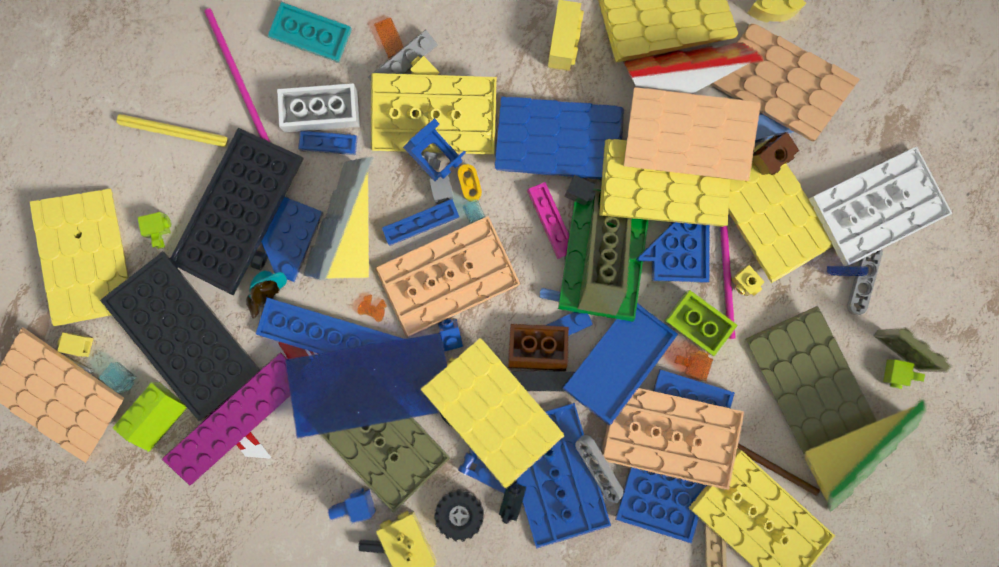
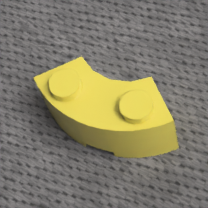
M757 0L748 11V14L759 21L767 23L769 21L783 22L800 12L806 5V2L804 0Z

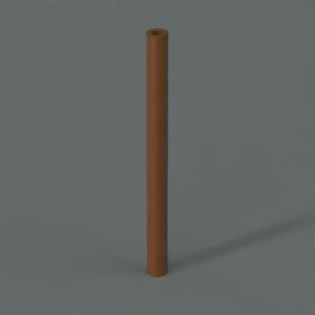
M738 443L737 448L742 450L753 461L815 496H818L820 493V489Z

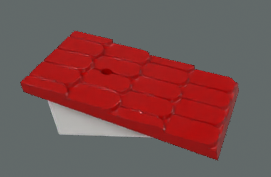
M744 42L716 48L708 46L685 52L677 50L623 61L637 88L693 94L751 62L763 61L757 50L749 47Z

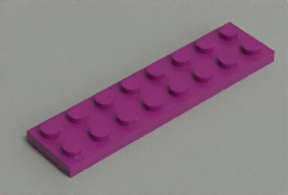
M281 352L278 353L164 455L162 460L191 486L307 381V378Z

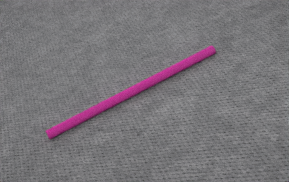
M210 8L204 11L257 132L260 138L270 142L215 16Z
M720 226L726 317L734 322L728 226ZM735 330L728 339H736Z

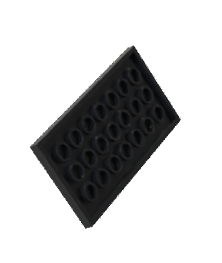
M238 128L170 257L177 268L234 295L304 158Z
M163 251L100 300L198 421H201L226 401L260 370Z

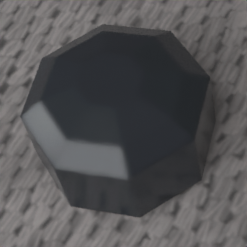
M257 251L251 261V267L261 271L266 264L267 254Z

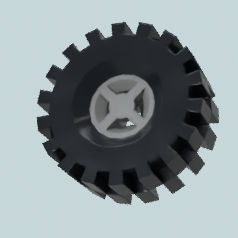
M457 489L456 491H449L448 494L442 496L436 506L434 514L436 527L439 528L441 535L444 534L445 538H451L455 542L457 540L463 542L467 538H473L483 524L484 509L480 499L478 500L474 493L471 494L468 490Z

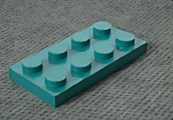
M281 2L268 37L269 39L339 63L352 28L351 26Z

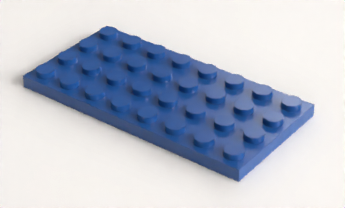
M659 369L653 389L655 392L725 408H731L735 394L734 392ZM630 467L623 490L624 494L620 500L615 519L692 543L699 517L689 509V506L708 485Z

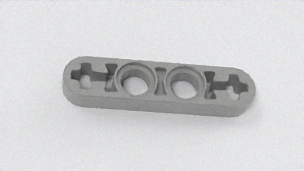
M882 249L877 251L876 255H869L859 260L847 304L848 311L853 315L864 314L868 309L883 254ZM865 265L871 267L872 273L870 275L864 274L863 267ZM860 283H864L867 287V291L864 294L858 291ZM858 303V305L861 306V309H858L856 311V307H854V304Z
M582 435L575 443L576 449L606 499L612 503L619 502L624 494L621 485L595 441L588 435Z

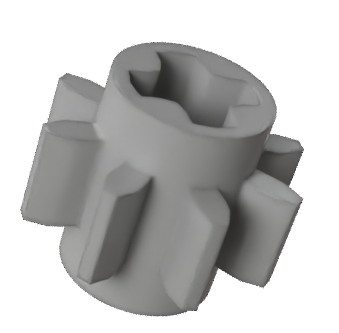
M424 151L422 157L434 169H439L441 160L437 159V154Z

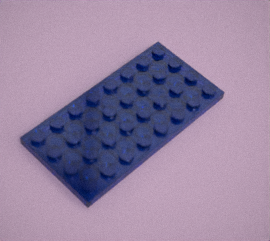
M441 333L285 360L297 438L440 413L421 389L447 367Z

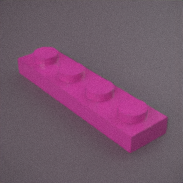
M544 182L529 188L527 192L557 259L566 256L569 233L547 184Z

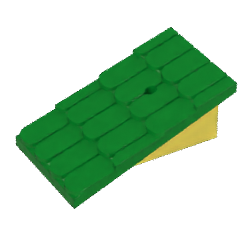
M923 399L911 408L805 452V461L827 501V507L830 512L851 496L854 488L876 470V466L897 449L898 443L919 426L921 418L927 410Z

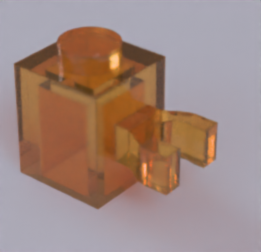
M698 350L697 353H691L689 359L676 355L674 363L686 367L684 375L706 381L713 359L708 357V353Z

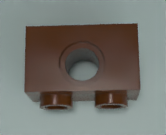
M788 132L777 133L753 153L752 161L761 175H774L781 170L780 167L783 164L792 161L795 158L794 155L800 150Z

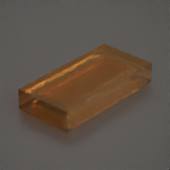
M391 17L374 24L388 59L404 47Z

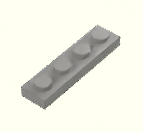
M424 30L373 73L404 74L412 67L410 63L417 56L422 58L433 50L437 43L428 31Z

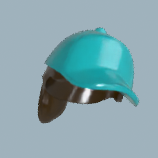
M264 270L254 276L250 283V294L246 298V305L253 319L259 314V305L265 304L267 298L272 299L286 285L287 278L284 273L278 272L273 274L270 271Z

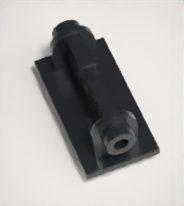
M513 482L506 488L499 511L503 523L509 524L512 520L517 522L527 487Z

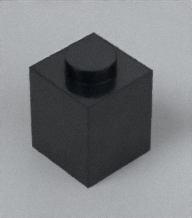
M574 175L564 197L585 206L588 201L592 202L596 193L593 190L595 184Z

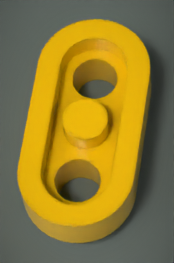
M464 164L458 169L461 189L467 201L476 202L482 196L478 175L474 166ZM469 172L471 173V176L469 178L464 177V173ZM475 190L476 194L474 196H471L469 194V191Z

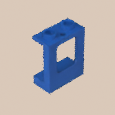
M435 118L403 147L434 181L440 177L444 179L451 173L449 168L452 166L456 168L462 163L461 157L466 153L463 151L458 155L435 130L440 125ZM432 143L450 160V163L440 172L435 171L421 155V152Z

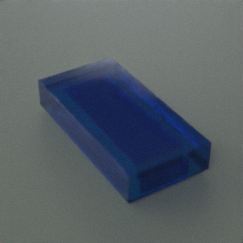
M827 266V275L867 276L869 267Z

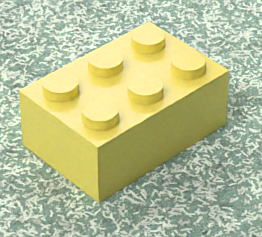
M558 0L548 68L570 71L571 65H575L581 22L584 11L580 10L581 3Z

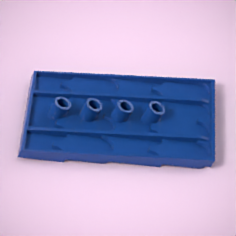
M501 97L495 169L497 171L566 177L576 175L581 178L602 180L605 140H622L624 108L616 105Z
M575 403L545 412L562 431L564 437L516 479L517 484L527 487L523 504L536 549L611 527L600 487L575 446L577 440L584 435Z

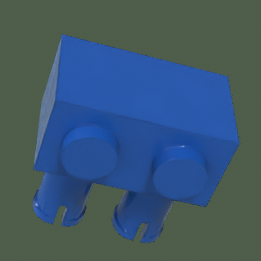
M364 487L353 490L345 502L332 505L328 509L330 520L348 515L351 524L369 519L376 512L370 489L364 491Z

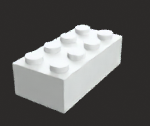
M354 83L277 89L279 127L284 132L360 127L358 94Z

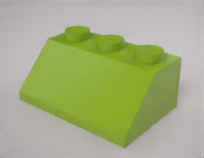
M151 382L112 429L126 441L150 452L184 413L187 406L162 383Z

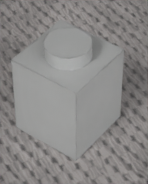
M446 176L444 179L440 177L436 181L429 178L435 204L451 199L454 200L449 176Z

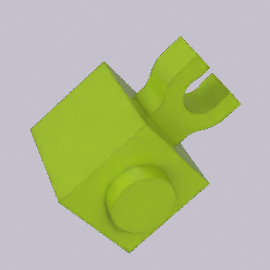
M162 212L137 217L141 236L151 238L153 248H164L165 244L162 235L171 233L170 218Z
M890 359L886 361L883 382L890 383L891 388L902 389V386H910L911 380L924 382L925 374L913 372L914 363Z

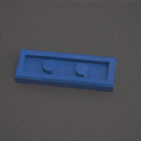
M300 131L298 148L300 151L356 155L357 135Z

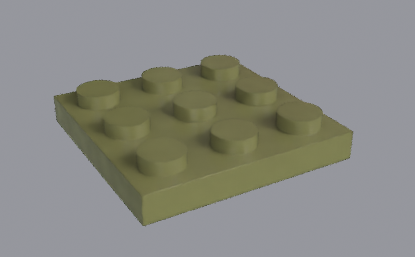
M907 328L877 330L874 334L876 339L906 362L914 363V368L919 372H947L951 367L943 355L933 352L929 349V344L916 339L914 333Z

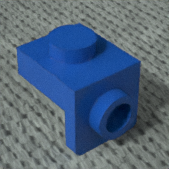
M446 319L438 323L444 351L463 347L457 319Z

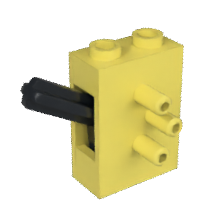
M405 511L397 516L398 519L392 522L389 519L379 524L380 528L376 532L380 541H359L358 549L360 552L385 553L392 567H433L437 562L414 511L411 513Z

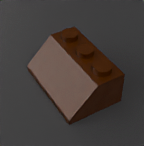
M510 324L508 368L566 371L568 365L569 327Z

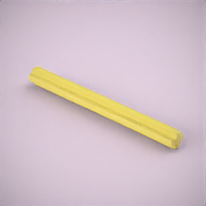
M119 114L116 120L117 124L222 147H226L228 144L226 136L122 114Z

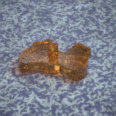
M372 295L365 296L364 301L358 306V314L373 317L378 323L381 322L385 316L384 308L387 307L385 301L382 299L377 307L371 305Z

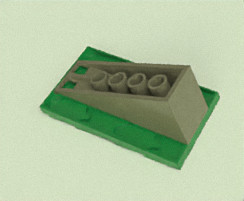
M593 189L596 193L592 202L588 201L584 206L574 201L558 309L634 322L643 261H636V258L645 250L649 220L599 215L601 190Z

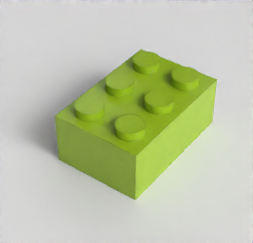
M686 290L664 320L714 357L738 326L691 290Z

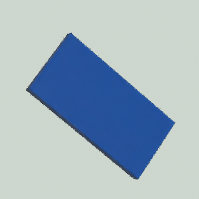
M637 303L634 322L616 319L564 386L563 390L610 426L678 336V333Z

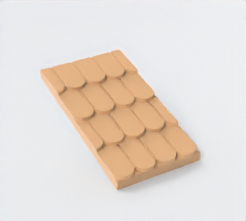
M751 23L737 43L744 42L749 47L757 50L762 56L763 61L751 62L710 85L737 100L760 102V113L813 142L818 138L860 79L813 53L801 49L781 36H776L763 27Z
M634 87L624 166L749 181L761 103Z
M489 216L375 268L406 338L521 285Z
M22 327L0 365V404L36 427L39 432L60 444L61 448L86 463L124 397Z
M638 388L610 426L607 424L601 453L607 462L729 490L744 412Z

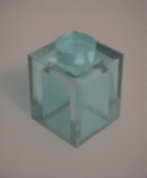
M111 362L99 378L115 392H126L134 385L133 381L136 376L120 362Z

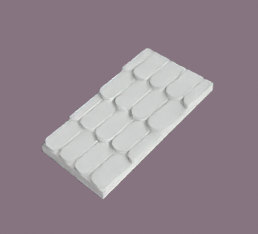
M917 146L809 198L844 267L953 214Z

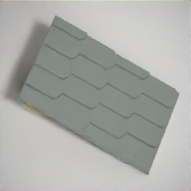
M373 157L359 158L344 163L337 189L333 190L326 217L321 222L315 246L311 247L304 276L318 280H326V278L369 277L368 169Z

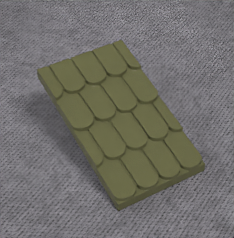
M818 306L746 338L803 454L808 450L877 422Z
M361 367L307 418L308 422L393 513L450 459L449 455L365 367Z

